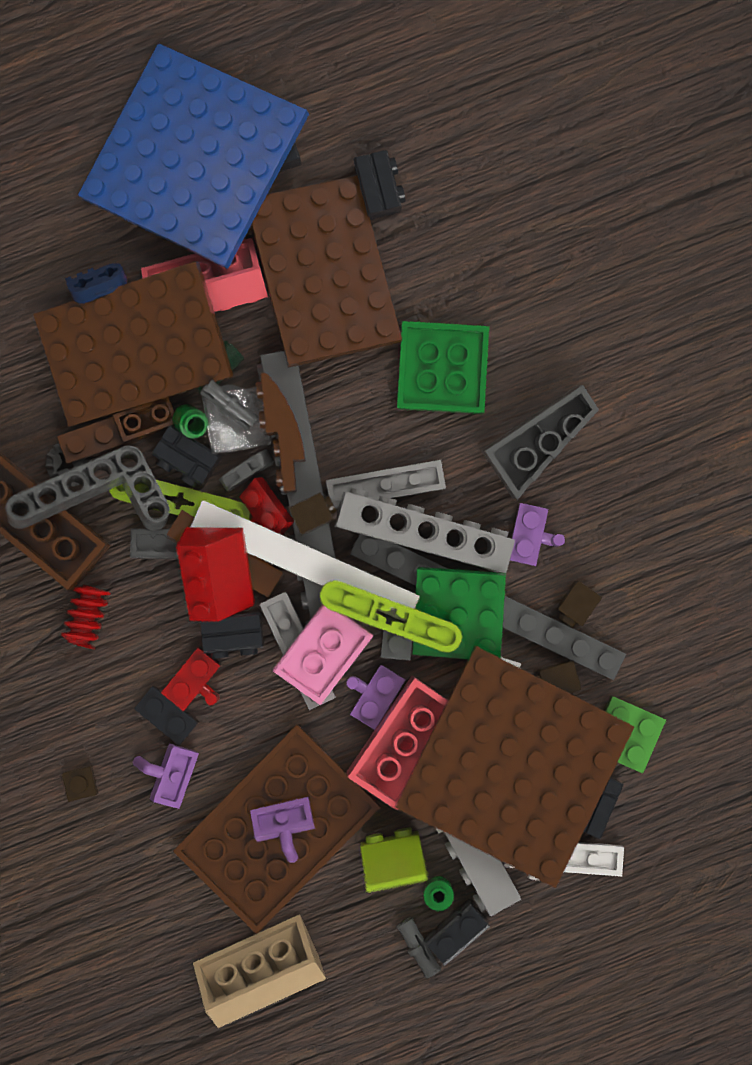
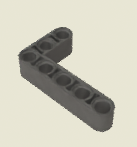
M125 446L14 495L6 504V517L8 523L14 528H26L121 484L142 524L149 530H160L166 525L170 508L142 453L134 446ZM129 458L134 460L136 465L128 468L123 466L121 461ZM103 470L110 476L107 479L101 480L96 478L94 473ZM76 482L81 484L83 488L78 492H72L67 488V485ZM140 483L148 486L149 491L147 493H139L135 490L134 486ZM49 494L54 496L56 500L52 504H44L39 499L43 495ZM16 507H24L28 510V513L25 516L17 517L12 511ZM158 509L162 512L163 517L153 519L148 515V511Z

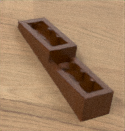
M181 510L167 533V538L177 544L185 528L191 527L195 517ZM247 552L253 590L269 598L283 573L257 556Z

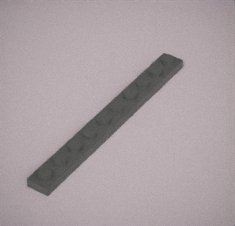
M363 534L359 535L350 555L415 586L418 567L448 569L400 545ZM505 596L503 628L609 679H615L626 656L625 653Z

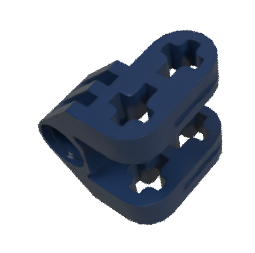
M117 263L109 264L96 270L92 267L87 269L88 273L86 274L82 272L77 273V277L74 279L71 276L65 278L74 301L79 304H84L110 294L118 286L127 283L126 274L122 266Z

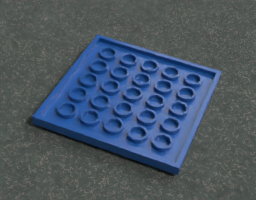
M158 43L78 196L103 210L228 269L309 113L304 108Z

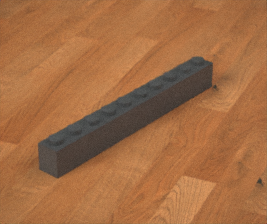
M284 351L260 355L262 363L257 364L260 381L261 373H267L286 398L295 416L304 445L306 462L294 463L297 492L285 493L283 486H280L281 494H287L289 506H285V509L293 518L289 507L320 492L323 497L324 494L299 365L288 368ZM270 435L271 438L276 437V439H279L278 435ZM274 454L276 467L281 466L280 457H275ZM296 522L293 523L294 535H289L290 539L336 559L329 523L303 536ZM297 575L298 581H304L306 591L300 593L303 609H309L310 617L312 618L322 605L320 590L323 586Z

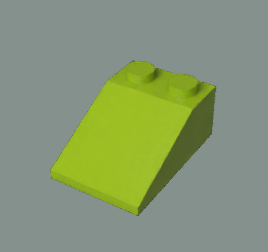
M403 828L394 831V836L383 838V834L380 833L365 837L366 841L361 842V853L367 892L427 880L418 831L412 832V828Z

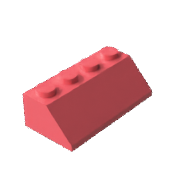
M252 238L242 241L228 269L197 254L141 268L142 277L146 278L198 261L214 312L229 310L234 306L245 303H255L260 299L268 297Z
M411 676L347 770V777L395 810H398L395 808V805L448 700L414 676Z

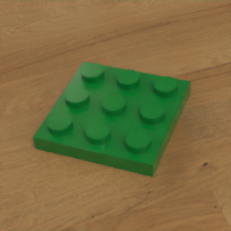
M402 321L397 409L484 414L489 326Z
M418 567L416 594L420 597L415 610L453 623L461 631L462 639L459 647L451 652H443L413 641V655L468 659L474 646H477L501 658L506 573Z

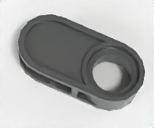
M267 449L262 450L223 475L219 481L225 491L229 492L269 467L275 460Z

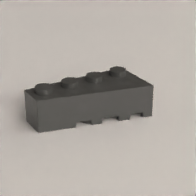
M576 385L487 445L481 452L511 497L518 500L530 484L541 475L548 464L560 454L566 444L577 435L599 409L583 385Z

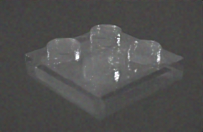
M256 388L227 391L231 395L235 394L238 396V401L258 415L257 420L247 431L227 414L225 416L219 412L220 409L215 404L202 396L204 412L208 418V433L212 454L271 445L270 435H267L266 428L260 429L259 411H264L263 399L257 398Z

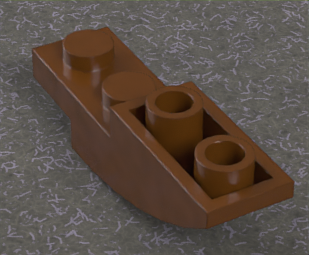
M261 373V381L256 382L257 398L263 399L264 411H259L260 429L266 428L268 436L278 435L279 438L273 439L275 457H280L281 469H276L278 487L283 486L285 493L297 492L294 463L306 462L300 430L295 416L277 384L267 373Z
M169 397L162 398L116 413L111 418L57 436V441L66 464L70 465L92 456L97 457L161 432L170 425L174 426L172 420L174 409Z

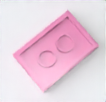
M322 604L275 665L273 672L321 705L372 639L373 633L351 617L332 611Z

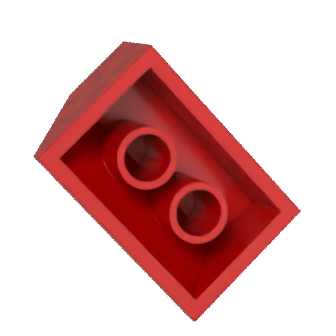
M186 527L176 548L189 620L219 622L254 606L255 600L244 528Z

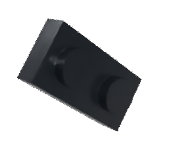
M155 686L150 688L134 708L179 746L199 723L190 714L182 711L166 698Z

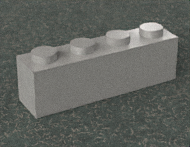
M445 833L449 842L445 843V846L452 859L454 860L458 857L463 865L459 872L467 886L472 883L475 887L477 894L473 897L481 912L487 909L491 917L522 900L500 860Z

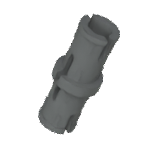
M210 379L209 384L202 388L200 394L220 409L219 412L225 416L227 414L247 431L257 420L258 415L238 401V396L229 394L214 382L213 379Z
M413 917L400 922L396 928L409 947L407 952L410 956H414L424 977L430 978L437 974L442 968L425 943V939L416 926Z

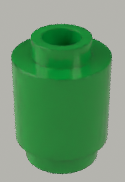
M181 405L173 414L172 420L175 428L188 438H199L208 428L207 416L193 405Z
M435 876L425 883L423 894L429 908L435 911H442L452 904L454 893L451 883L446 878ZM437 891H442L445 894L442 898L433 897Z

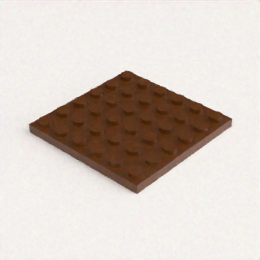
M474 646L395 808L556 888L635 726Z

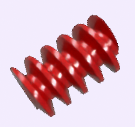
M86 585L74 587L73 591L79 594L80 598H73L70 602L77 606V609L67 610V614L72 616L74 620L64 621V625L71 630L70 632L61 633L60 636L71 644L95 649L96 647L90 644L89 641L98 640L99 636L92 630L101 629L102 626L95 618H104L105 613L98 609V607L108 605V602L101 596L110 595L111 592Z

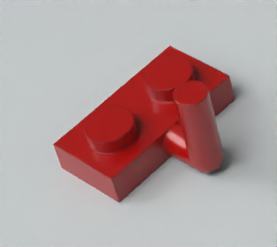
M263 477L254 478L239 496L253 516L249 520L281 535L295 522Z
M198 647L161 693L182 711L187 709L199 693L205 698V702L208 705H214L219 701L220 696L207 683L222 665L216 660L211 659V656L207 653L204 654L203 650Z

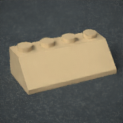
M300 914L193 962L205 1012L218 1028L326 979L318 953Z

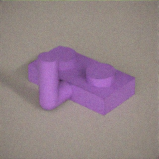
M519 503L511 538L515 539L510 561L536 566L541 544L554 547L564 544L565 538L563 535L544 532L549 509Z
M383 665L379 666L369 684L356 676H350L347 680L348 688L355 689L362 694L350 715L375 730L404 684L405 679Z
M169 743L161 766L151 764L141 756L135 757L133 765L146 775L157 777L149 799L155 803L180 809L199 753L195 750Z
M305 797L250 810L256 841L280 837L282 851L287 861L290 863L296 862L298 854L293 846L291 834L315 829L309 798Z

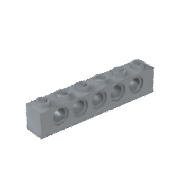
M352 488L350 493L343 492L334 527L494 572H507L515 539L508 538L509 532L492 528L491 532L480 530L481 524L464 520L463 525L452 522L453 516L436 512L435 517L424 514L425 508L408 504L407 509L396 506L397 500L380 496L379 501L367 498L368 492ZM366 506H371L376 511V518L371 523L365 522L361 516V512ZM394 514H399L404 519V526L399 531L392 529L390 526V518ZM422 522H427L432 527V533L426 539L422 538L418 533V527ZM450 530L457 531L460 536L459 543L453 547L446 540L447 533ZM478 538H483L487 542V550L483 554H478L474 548L475 541Z

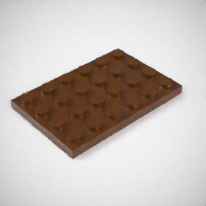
M358 176L267 194L251 224L288 368L401 343L402 341L371 221L367 216Z
M198 261L118 286L112 293L84 304L72 301L34 314L69 427L209 384L210 379L217 382L234 377Z
M297 724L173 852L240 919L258 934L381 806L360 785L349 779L346 771ZM308 797L315 829L291 834L298 859L296 862L290 863L282 851L280 837L256 841L250 810Z

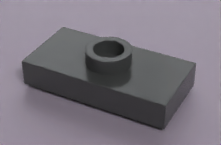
M131 529L130 558L178 559L177 544L167 538V533L170 529L156 531Z

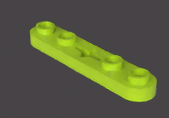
M156 480L164 497L166 495L178 497L179 493H184V499L194 502V506L181 505L180 509H176V504L167 500L170 514L178 516L181 510H184L195 517L202 500L250 520V511L245 504L239 501ZM140 483L134 486L135 490L139 493H147L149 491L148 486ZM122 484L109 490L114 498L131 503Z
M329 581L320 590L322 604L337 613L443 652L454 651L461 643V631L453 623L340 581ZM391 608H395V614L406 621L405 623L392 621L388 625L386 624V618L377 614L376 609L389 612Z

